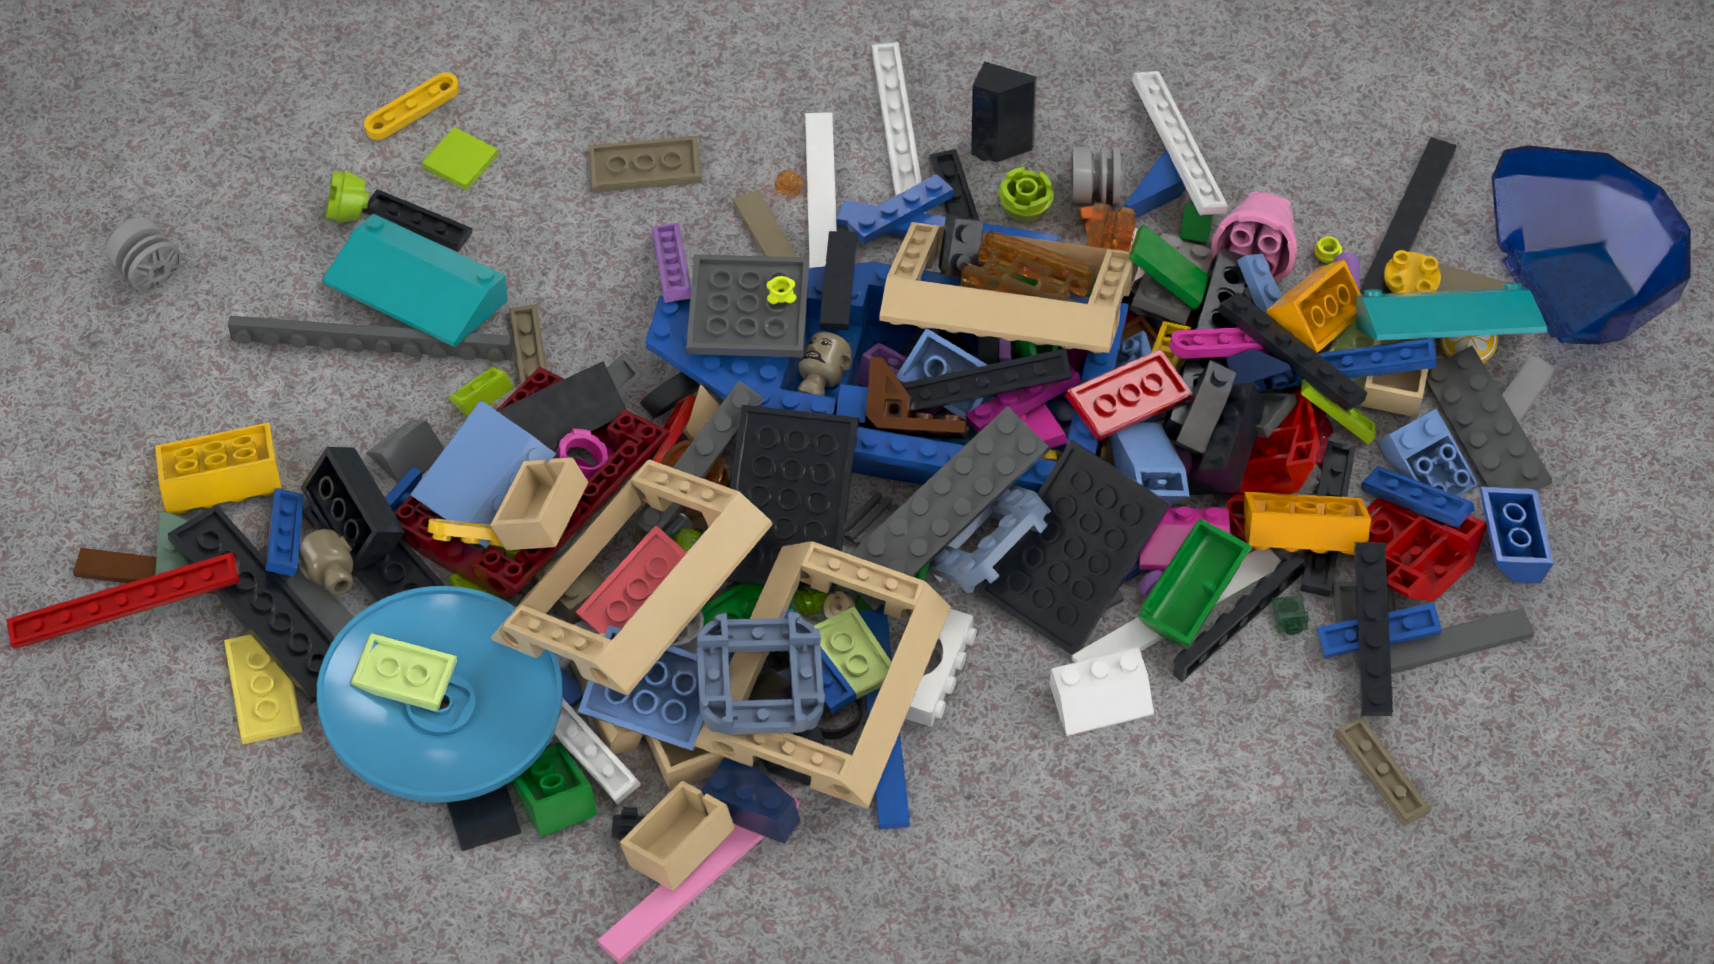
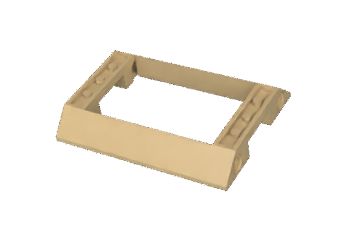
M911 223L887 275L880 311V321H887L894 325H915L922 329H943L950 333H972L979 337H1000L1007 341H1028L1036 345H1057L1064 349H1085L1093 353L1110 352L1119 326L1120 306L1123 296H1129L1138 271V266L1128 258L1130 252L983 232L978 254L979 264L995 263L1002 264L1008 268H1030L1033 271H1042V264H1049V271L1058 272L1061 275L1075 274L1086 276L1087 278H1095L1096 282L1088 304L921 281L924 269L933 268L936 262L937 250L938 256H940L944 226Z
M648 460L630 477L491 635V639L534 658H538L546 649L571 659L575 662L583 678L629 695L773 524L767 516L739 491ZM641 501L663 512L672 502L703 513L709 528L613 640L546 614L642 504Z
M813 541L783 546L750 619L784 618L797 590L799 581L810 584L811 588L828 593L831 584L835 583L886 601L884 614L900 620L902 617L909 620L854 753L849 755L791 733L723 734L712 732L707 728L705 722L700 729L694 746L751 767L756 757L811 776V789L868 809L951 606L926 581ZM769 651L734 653L729 665L732 701H745L749 699Z

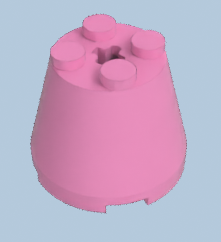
M1249 193L1217 227L1211 245L1212 257L1214 258L1220 247L1241 256L1263 254L1269 264L1274 281H1279L1283 277L1286 278L1291 272L1297 256L1294 218L1290 202L1271 193Z

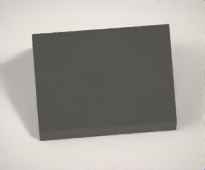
M411 419L367 451L366 454L398 483L413 467L420 470L422 474L428 471L444 450V447L426 420Z

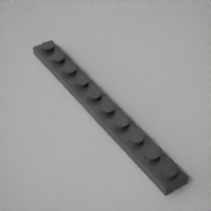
M230 316L228 321L231 340H236L242 344L250 342H264L270 346L292 344L298 348L306 346H319L326 350L347 348L353 352L374 350L381 354L402 352L409 356L429 354L437 358L457 356L465 360L484 358L493 362L511 360L513 353L511 336L470 333L457 346L453 347L422 331L409 328Z

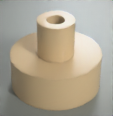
M836 591V594H830L824 602L826 617L831 618L853 606L855 607L854 599L841 591Z

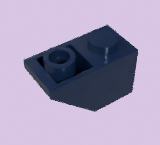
M1256 349L1226 357L1229 369L1236 372L1233 383L1254 382L1259 394L1271 389H1283L1290 383L1295 382L1289 364Z

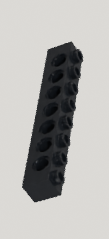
M1220 247L1210 262L1207 272L1209 278L1202 302L1197 307L1191 330L1237 327L1220 314L1218 308L1221 302L1237 293L1246 297L1243 290L1244 288L1246 289L1247 283L1237 262L1243 256ZM1226 357L1182 359L1178 374L1191 392H1193L1197 378L1211 360L1226 367ZM1190 400L1167 410L1162 427L1169 439L1176 441Z

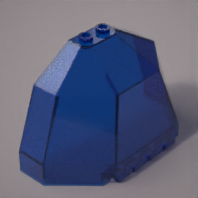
M1530 145L1503 150L1491 176L1497 245L1502 252L1507 254L1502 262L1511 276L1515 277V282L1521 283V287L1531 290L1547 325V333L1550 337H1556L1559 343L1592 345L1624 340L1679 300L1691 278V229L1661 186L1608 153Z

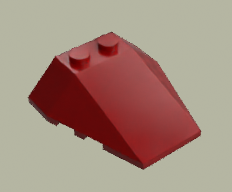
M1301 391L1290 393L1296 396L1298 404L1279 426L1272 430V434L1268 438L1256 437L1239 492H1227V494L1231 496H1244V492L1278 494L1299 492L1315 466L1320 449L1312 402L1304 397Z
M1379 498L1366 508L1370 516L1382 506L1370 517L1368 542H1385L1387 588L1410 599L1434 602L1473 566L1487 528L1486 522L1471 515L1456 528Z

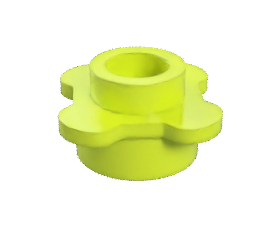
M778 276L768 281L767 289L770 292L767 296L768 302L771 304H777L778 302L793 303L796 300V294L793 293V288L795 287L794 280L785 276Z

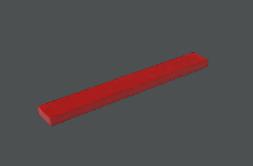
M232 552L8 618L6 622L10 645L13 649L32 645L241 583L235 555Z

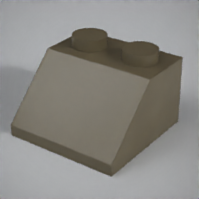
M561 556L551 558L533 576L534 587ZM589 564L552 608L567 623L574 625L582 621L576 615V611L598 589L605 579Z

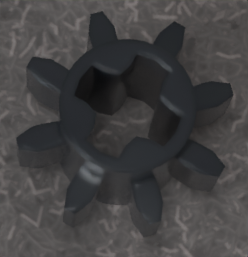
M623 807L621 814L613 815L612 837H619L621 841L645 816H639L638 808Z

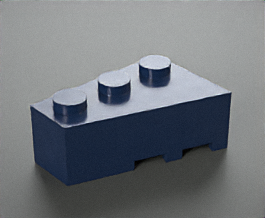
M724 757L701 789L703 796L708 794L727 805L734 824L783 844L786 843L800 822L794 798L754 764L751 767Z

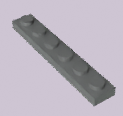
M738 381L673 468L704 479L737 436L741 406H760L764 401L763 397L741 381ZM672 502L663 512L645 503L632 522L647 533L655 525L664 531L683 505Z

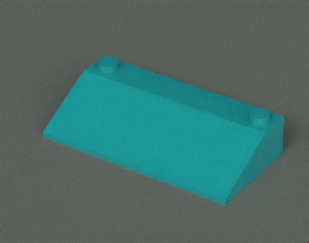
M372 214L355 228L322 278V284L453 347L457 346L508 301L506 275L376 214Z
M1504 283V288L1382 294V290L1369 289L1364 290V295H1356V329L1377 341L1547 332V325L1531 290L1521 287V283Z

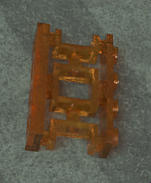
M989 230L985 236V244H982L980 247L979 260L986 262L985 265L981 268L969 263L962 270L961 287L1075 302V300L1068 298L1071 292L1084 297L1090 293L1093 288L1096 266ZM1020 274L1039 282L1036 286L1015 280V278Z

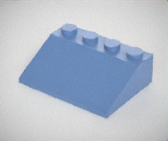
M480 400L410 495L444 520L491 525L523 462L546 459L549 463L556 453ZM479 539V544L476 545L486 549L489 546L490 540Z
M609 625L605 638L613 640L621 629ZM670 645L629 695L589 680L578 712L694 751L696 747L694 743L704 723L699 709L697 654Z

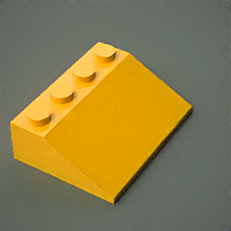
M269 422L155 445L158 481L165 512L183 514L194 508H211L216 504L228 501L241 502L248 497L258 495L270 496L274 494L275 488L282 489Z

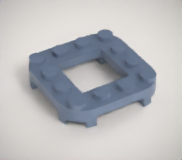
M1012 485L930 562L928 570L938 582L947 579L958 583L965 592L972 593L974 587L984 579L992 583L999 577L992 567L1028 530L1041 533L1046 528L1047 524L1043 519L1051 510L1036 492ZM988 517L1001 520L999 527L991 535L986 536L980 541L978 549L973 554L958 549Z
M788 612V618L727 619V613L716 615L715 620L706 624L699 631L697 637L699 709L707 728L712 732L723 734L796 733L814 729L822 716L825 700L820 647L821 634L819 629H815L811 623L800 618V613ZM789 651L792 699L732 701L728 652Z

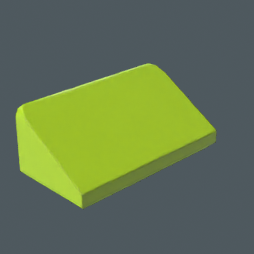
M490 367L450 395L448 399L468 417L480 400L490 405L514 387L506 372Z

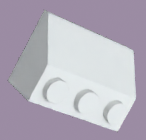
M1139 648L1051 669L1049 685L1066 736L1154 715L1148 673Z

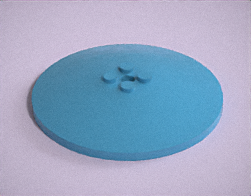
M430 586L403 591L386 597L360 612L347 623L331 643L323 659L317 682V705L322 730L328 744L340 761L358 778L385 793L421 802H453L478 797L492 792L520 776L539 758L551 741L557 728L562 707V676L556 654L545 649L538 658H534L492 641L491 635L516 608L496 596L478 590L454 586ZM372 633L457 656L456 666L442 699L448 702L449 706L436 712L376 696L350 685L369 635ZM374 641L371 651L378 644V642Z

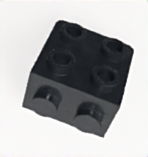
M952 214L946 216L938 265L941 270L940 274L975 279L980 241L983 237V221Z

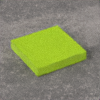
M453 127L423 160L422 168L467 191L498 157L499 151L497 148Z

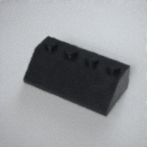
M984 61L972 85L971 155L976 156L982 161L1000 162L1032 151L1035 133L1036 76Z
M1254 382L1232 385L1230 394L1202 456L1195 454L1187 478L1189 495L1239 492L1257 436L1256 426L1257 424L1260 425L1265 404Z
M326 447L300 488L324 529L335 531L340 536L345 537L346 542L352 549L349 551L353 559V570L351 573H355L392 553L404 535L405 530L355 447Z

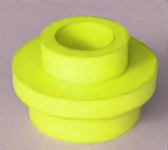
M1323 237L1314 247L1315 257L1324 263H1334V257L1342 254V246L1334 237Z

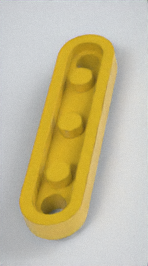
M440 73L368 115L364 120L366 135L373 140H383L453 99L459 92L457 77L451 73Z
M429 519L427 531L433 533V539L450 541L451 536L461 537L462 542L479 544V539L490 540V545L504 547L490 524Z

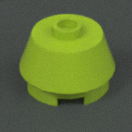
M1019 167L1006 174L1005 179L999 186L998 195L1007 215L1011 219L1021 223H1030L1038 220L1049 208L1054 198V191L1049 177L1044 172L1039 170V173L1025 170V167Z
M344 169V172L333 171L329 185L325 218L336 221V224L359 220L362 208L367 209L369 193L365 192L366 180Z

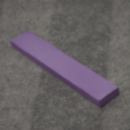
M679 223L652 227L664 303L690 299L691 284Z

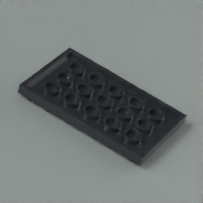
M750 405L741 406L730 489L739 491L771 520L773 525L724 582L765 586L783 546L813 541L842 552L860 421L858 417ZM799 581L797 590L825 593L811 588L810 584ZM832 583L826 594H836L837 584Z
M1070 440L1038 492V496L1051 510L1043 519L1047 524L1046 528L1041 533L1028 530L992 567L999 577L992 583L984 579L977 592L1073 655L1082 649L1172 504L1076 441Z

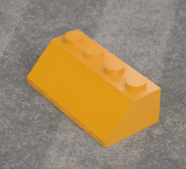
M1345 259L1317 268L1268 308L1266 313L1318 353L1356 320V295H1361Z
M1244 492L1245 538L1247 543L1254 549L1268 550L1270 547L1282 548L1288 552H1296L1299 549H1311L1315 553H1327L1331 550L1354 555L1355 542H1368L1371 518L1362 498Z

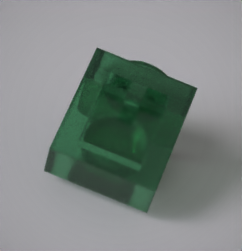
M1302 595L1272 598L1271 603L1277 633L1285 632L1288 635H1296L1307 630L1309 615L1308 611L1304 609Z

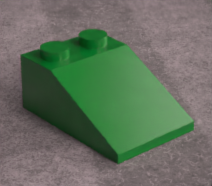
M561 742L547 746L539 758L525 772L511 781L530 822L540 837L546 834H553L559 829L575 823H582L588 818L598 815L590 783Z

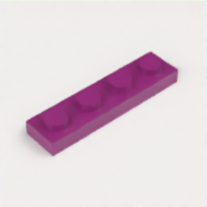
M1070 366L1072 379L1003 393L966 413L967 423L979 433L1007 406L1018 416H1021L1080 384V376Z

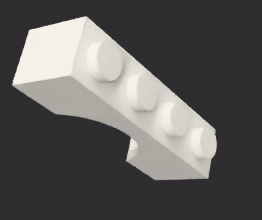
M950 609L935 645V649L940 654L942 660L935 670L922 677L905 719L932 727L936 718H942L946 702L943 701L946 693L952 694L956 683V677H953L956 669L962 670L966 660V653L964 652L966 645L972 646L976 637L977 629L973 628L972 615Z

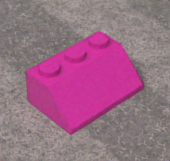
M1186 506L1169 508L1139 556V569L1165 570L1196 521L1200 520V518L1230 534L1228 509L1217 507L1200 509Z

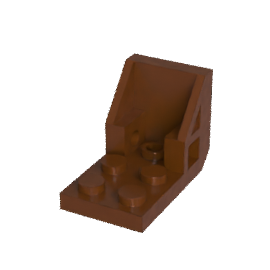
M870 357L866 416L880 431L913 437L972 440V427L965 420H962V416L944 415V420L933 418L931 414L909 413L911 396L901 384L902 382L896 377L897 375L883 358ZM897 405H899L900 412L898 414H894L895 411L898 409Z

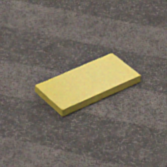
M251 634L224 640L242 744L303 732L293 682Z

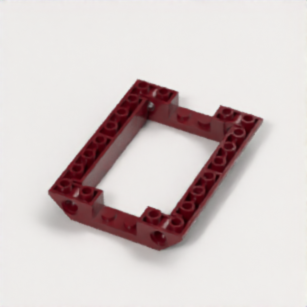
M539 366L496 411L498 412V410L562 381L564 378ZM626 409L615 420L591 431V435L596 436L601 443H604L606 447H609L615 453L588 480V484L556 547L521 549L514 556V561L507 557L505 552L494 546H491L483 553L454 536H451L450 541L433 539V533L427 531L429 519L442 518L411 495L394 511V514L405 530L402 537L415 551L427 559L458 574L460 577L503 600L522 589L670 435L669 431Z

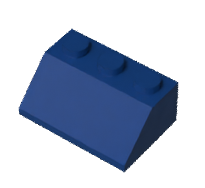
M1481 487L1479 491L1495 564L1513 582L1542 583L1554 563L1537 490Z

